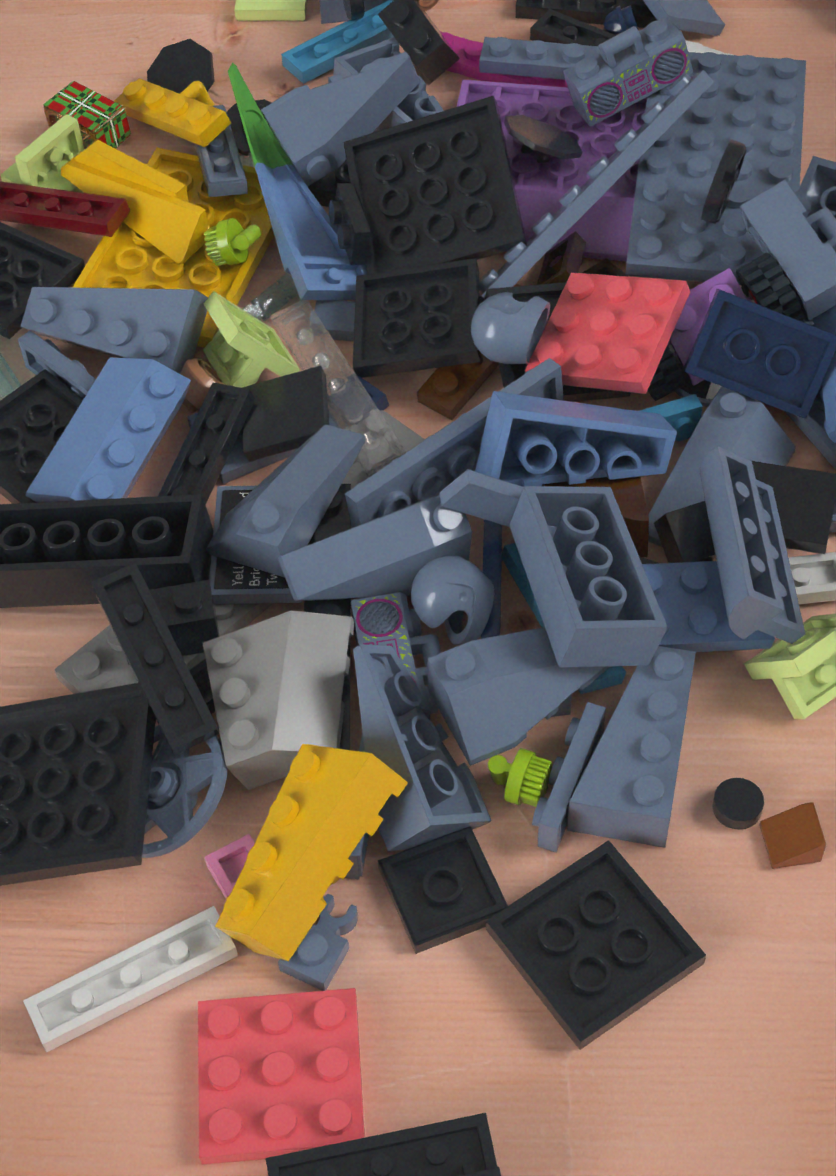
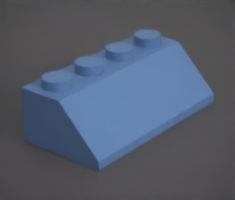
M109 357L28 488L25 496L36 502L127 498L182 406L191 380L154 359Z

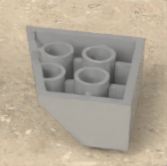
M291 610L203 643L225 764L247 790L287 777L291 763L298 754L302 744L340 749L345 707L342 701L344 676L348 675L350 658L347 656L349 636H353L355 622L352 617Z

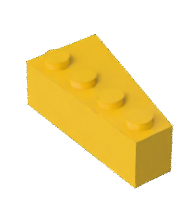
M302 744L298 754L291 763L288 775L276 800L269 809V814L255 844L247 855L246 862L233 890L225 901L224 908L215 927L255 953L289 961L327 905L323 895L330 885L336 883L340 878L344 880L354 864L348 859L365 833L370 836L374 835L384 820L378 813L391 794L397 798L400 796L408 782L372 753Z

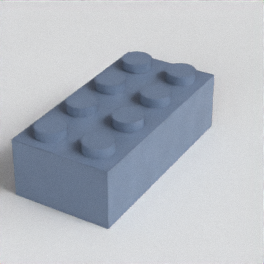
M524 486L509 527L559 668L649 665L667 630V624L611 487Z

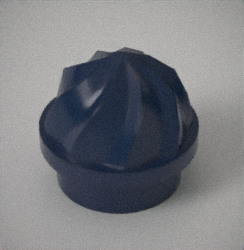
M631 5L622 9L621 6H617L615 10L610 12L605 18L604 31L618 35L633 26L638 29Z

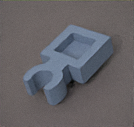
M330 894L323 897L327 905L319 915L318 923L316 925L313 924L289 961L281 959L278 961L281 972L322 991L327 990L349 950L348 940L340 935H345L352 931L358 921L357 906L352 904L344 916L340 918L332 917L330 913L335 903L334 896Z

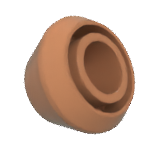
M200 358L188 359L180 374L191 380L183 405L192 412L200 410L212 383L223 384L217 372Z

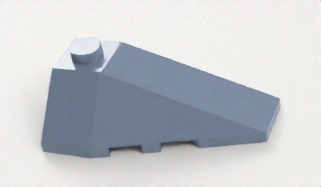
M542 627L472 640L427 658L428 691L471 766L515 748L527 738V732L543 718L548 720L559 711V705L575 691L585 689L611 666L559 668L546 629Z

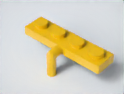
M139 78L129 83L124 88L123 93L114 100V102L122 105L118 109L119 112L125 108L127 116L202 147H206L231 124L225 111L213 107L215 104L204 84L200 81H193L179 94Z

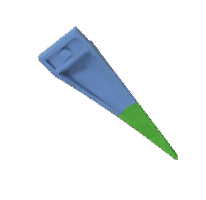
M232 63L228 70V75L284 271L292 276L300 300H355L356 276L367 274L366 264H350L345 249H340L336 224H331L329 215L293 166L261 113L237 66Z

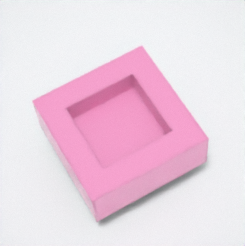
M250 834L205 856L206 865L225 899L232 892L244 867L247 855L255 844Z

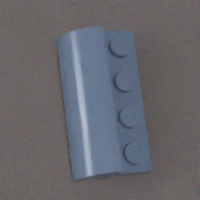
M717 446L703 460L700 467V478L729 627L735 635L742 639H746L756 630H759L793 644L805 635L773 487L756 480L752 461Z

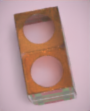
M75 81L70 82L43 104L49 128L66 114L78 119L84 149L97 140L116 149L131 135L125 108L112 117L122 105Z

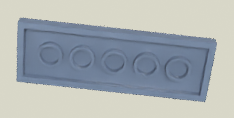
M548 358L497 392L563 400L561 366ZM491 397L467 413L462 414L458 419L434 435L427 437L422 443L401 457L394 459L387 466L346 492L345 497L351 527H356L436 496L467 469L475 471Z

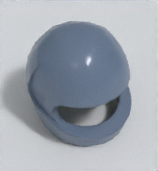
M509 292L498 293L488 297L479 304L472 318L471 336L475 346L490 361L503 364H528L546 327L550 303L539 296L531 298L528 302H519L513 298V293Z
M447 555L426 563L416 574L411 587V602L415 613L429 628H436L445 621L448 638L454 645L460 646L472 640H477L488 622L493 606L494 585L492 581L475 564L460 556ZM466 612L468 622L462 631L463 614Z

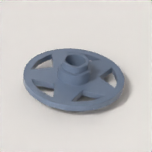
M155 726L154 743L159 742L152 755L145 833L157 824L168 838L143 844L142 858L162 856L181 847L203 828L214 813L225 788L228 770L225 764L222 743L217 736L205 741L210 747L211 753L189 756V749L173 755L160 726ZM210 784L205 800L193 816V808L197 802L198 792Z

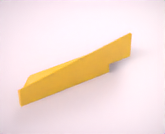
M99 140L79 152L62 166L61 176L82 192L126 199L130 212L123 223L177 264L185 263L205 245L206 241L204 239L206 236H204V232L209 229L206 209L189 203L187 188L182 182Z

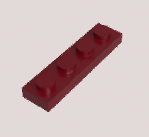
M0 181L1 221L112 237L130 212L127 201L123 198Z

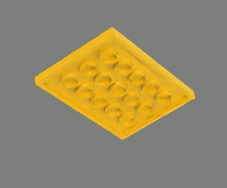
M157 147L146 165L185 184L189 203L206 209L209 228L216 226L219 221L229 218H235L241 224L243 230L252 224L260 228L261 236L248 248L247 260L235 265L227 263L216 266L212 261L213 259H210V256L207 255L205 250L207 247L203 245L185 263L177 264L122 222L112 237H102L73 287L195 289L207 297L214 291L237 306L274 237L255 167L242 165L247 180L248 194L209 197L197 155ZM208 311L197 346L204 348L212 341L214 335L219 330Z

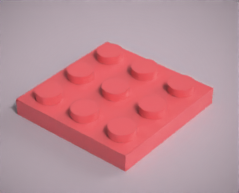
M571 272L525 372L550 358L561 366L562 385L646 394L689 297L690 290L687 282L682 280Z
M355 988L198 1001L199 1159L202 1165L262 1160L365 1138Z

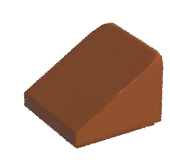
M813 802L801 804L760 821L759 826L772 869L821 862L826 842Z

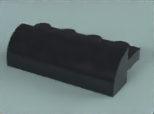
M486 1113L266 1158L268 1176H501L500 1168L497 1167Z

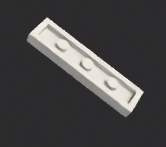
M212 906L23 1000L45 1051L49 1052L237 957V949L231 937L215 927L220 917L216 908Z

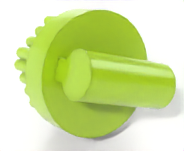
M235 218L219 221L216 226H212L204 232L207 255L210 256V259H213L212 261L216 266L227 263L229 265L243 263L247 260L248 248L260 238L261 230L254 224L249 225L243 230L241 224Z
M520 748L512 764L507 763L506 758L502 755H495L489 759L488 768L495 784L506 785L504 800L506 802L516 805L525 803L536 807L539 799L545 797L544 795L547 793L552 763L550 760L537 757L535 752Z

